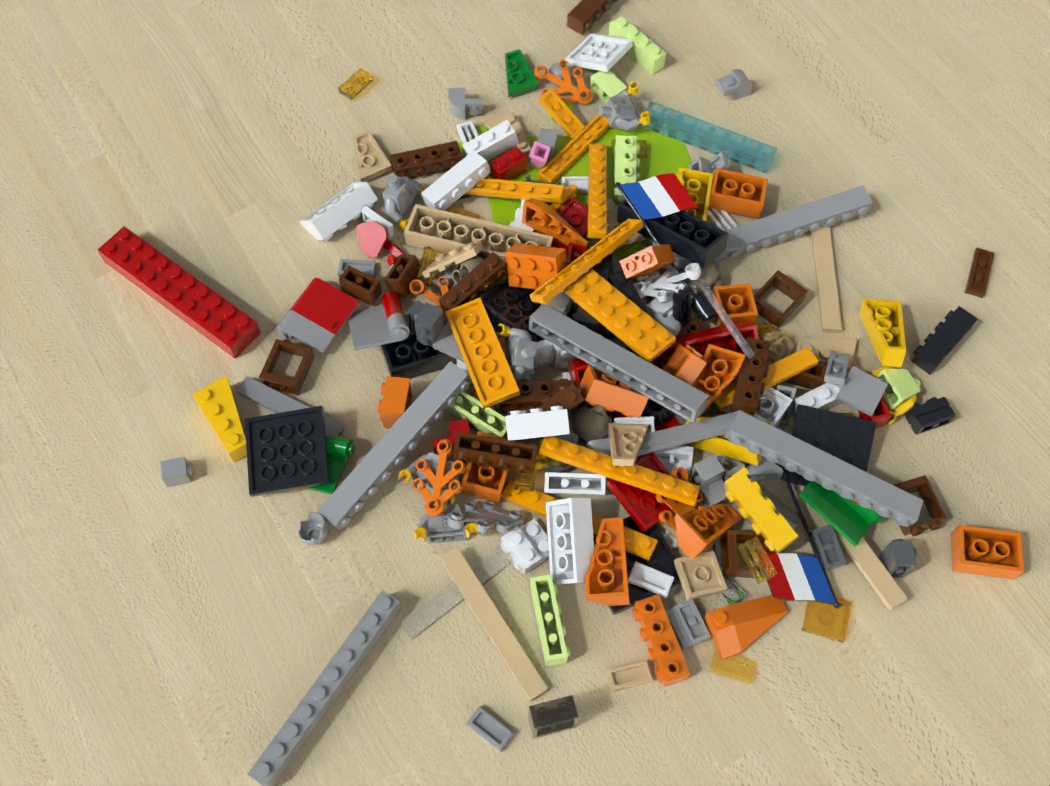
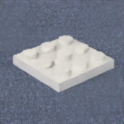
M590 34L565 60L574 67L607 72L633 46V43L630 39Z

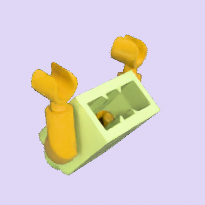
M883 366L873 370L870 375L888 383L882 396L891 410H895L894 412L889 411L892 420L887 425H892L898 415L902 416L910 408H913L917 400L916 395L920 392V380L913 378L907 369Z

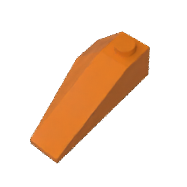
M535 198L525 200L522 224L545 235L553 236V239L567 246L569 242L588 248L589 242L544 201Z
M711 344L708 345L702 358L707 364L692 384V387L709 395L704 411L739 374L746 355Z
M729 503L714 504L712 507L707 508L699 506L697 509L686 507L675 516L677 543L683 552L693 560L743 517Z
M623 517L606 518L601 521L594 551L590 558V565L585 576L586 600L607 606L630 605Z
M769 595L706 613L704 623L721 660L742 653L754 640L756 641L761 634L788 613V609L783 600Z

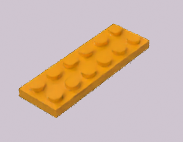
M593 269L566 288V295L648 362L653 361L676 341V337Z
M481 298L445 311L483 409L520 395L519 388Z

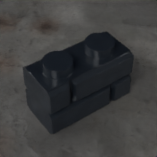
M932 397L924 404L915 403L913 408H910L906 413L905 417L917 435L951 423L955 418V413L949 406L950 404L946 397L939 399Z

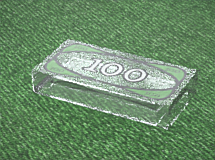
M719 565L723 575V568ZM723 576L728 589L725 592L717 593V596L725 605L736 604L746 600L748 596L732 578Z

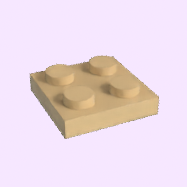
M714 551L701 553L693 560L689 556L674 560L687 600L722 593L728 589Z

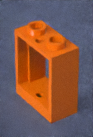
M670 244L647 247L619 262L626 279L651 274L676 262Z
M679 343L662 367V370L692 386L707 363L702 360L703 355L697 352V350L688 344L684 347Z

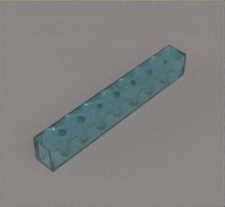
M650 101L645 110L650 113L651 118L649 125L641 124L646 129L715 155L723 151L727 153L728 160L765 174L768 173L774 160L777 148L652 101Z

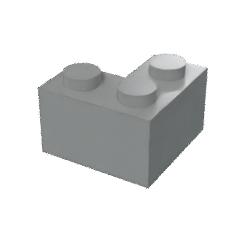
M714 454L694 464L688 479L689 483L700 486L699 490L703 494L702 503L706 508L712 507L714 504L729 503V500L724 495L726 492L725 483L722 480L725 467L723 462L717 459Z

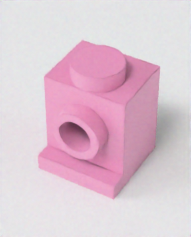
M534 141L528 158H530L529 165L542 169L547 161L551 147Z

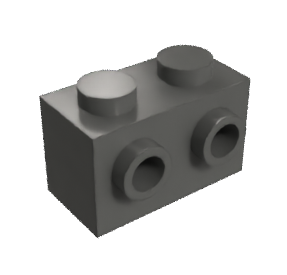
M426 302L422 309L417 311L414 316L417 340L420 343L433 347V343L444 327V316L442 309Z
M894 539L879 555L881 563L893 578H904L917 565V552L913 548L912 541Z

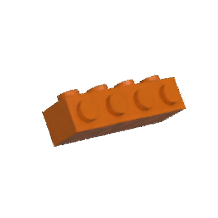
M659 594L636 601L632 615L635 622L638 621L641 629H639L642 641H646L648 645L647 654L651 662L654 661L656 666L654 671L657 681L662 682L663 687L687 680L690 672Z

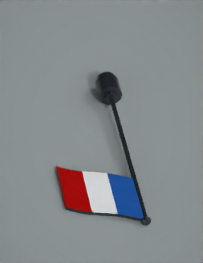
M674 173L661 174L634 183L621 184L616 182L614 185L615 188H618L638 219L642 220L643 226L656 245L661 244L644 220L663 218L684 210L699 209ZM674 263L670 264L677 275L681 274ZM685 279L681 280L685 286L691 288ZM691 288V308L699 320L702 319L703 322H706L716 315L714 312L715 308L705 294L700 295L699 293L696 295Z
M775 463L783 469V477L815 557L796 553H769L756 549L755 551L771 594L774 598L780 600L815 601L831 604L834 608L838 609L841 607V603L837 601L785 468Z

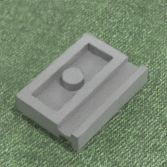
M693 599L665 610L682 650L711 638Z

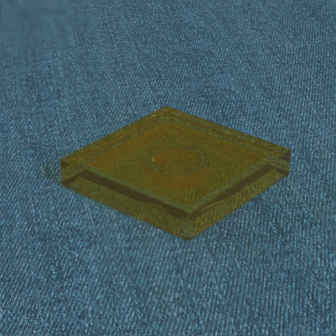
M837 598L838 603H841V607L836 609L831 604L807 601L801 631L843 643L845 641L852 602Z

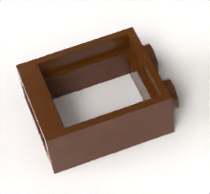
M777 270L754 295L758 314L766 319L769 324L779 328L804 301L808 290ZM773 287L794 301L782 315L761 301Z
M276 339L259 376L261 383L272 389L298 396L314 360L312 348L305 344L298 345L289 340ZM281 351L303 357L294 379L271 373Z
M926 475L893 484L908 493L918 491L932 520L908 527L899 525L904 536L910 534L917 536L926 529L934 531L942 527V523L947 517Z
M727 530L720 537L723 576L766 579L762 569L739 567L737 543L762 545V551L776 552H771L764 544L766 540L761 534Z

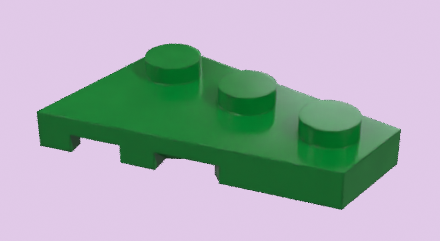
M518 49L505 53L508 98L538 89L539 83L521 50Z

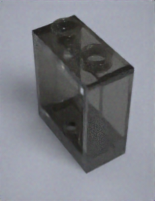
M573 695L529 706L528 720L533 739L576 728L578 714ZM551 725H556V728L552 729Z

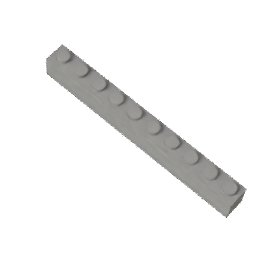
M859 186L725 230L728 233L726 250L712 262L719 263L723 259L735 258L741 253H750L759 247H768L777 241L783 242L792 236H801L804 232L810 230L812 232L816 231L824 225L831 226L841 220L847 221L856 215L862 216L869 211L872 201L864 186Z
M542 304L530 316V331L686 420L694 423L706 408L709 395L703 391L692 387L685 381L674 377L667 371L656 367L651 362L638 357L636 354L629 352L555 309Z
M450 361L317 511L339 531L342 527L345 528L350 523L351 517L355 512H359L364 507V502L369 496L372 497L377 492L378 486L389 479L392 474L391 471L403 463L405 455L416 448L420 438L430 432L434 422H438L443 417L444 411L454 405L457 396L468 389L471 382L468 374Z
M738 410L731 418L724 436L731 443L741 445L751 453L766 457L768 461L778 463L784 466L786 470L802 475L806 480L821 484L823 488L833 490L843 498L859 503L861 507L876 511L878 515L888 517L896 521L900 526L908 527L918 521L924 500L741 410Z
M383 590L380 592L248 773L251 778L262 786H274L399 613L401 610L399 600Z

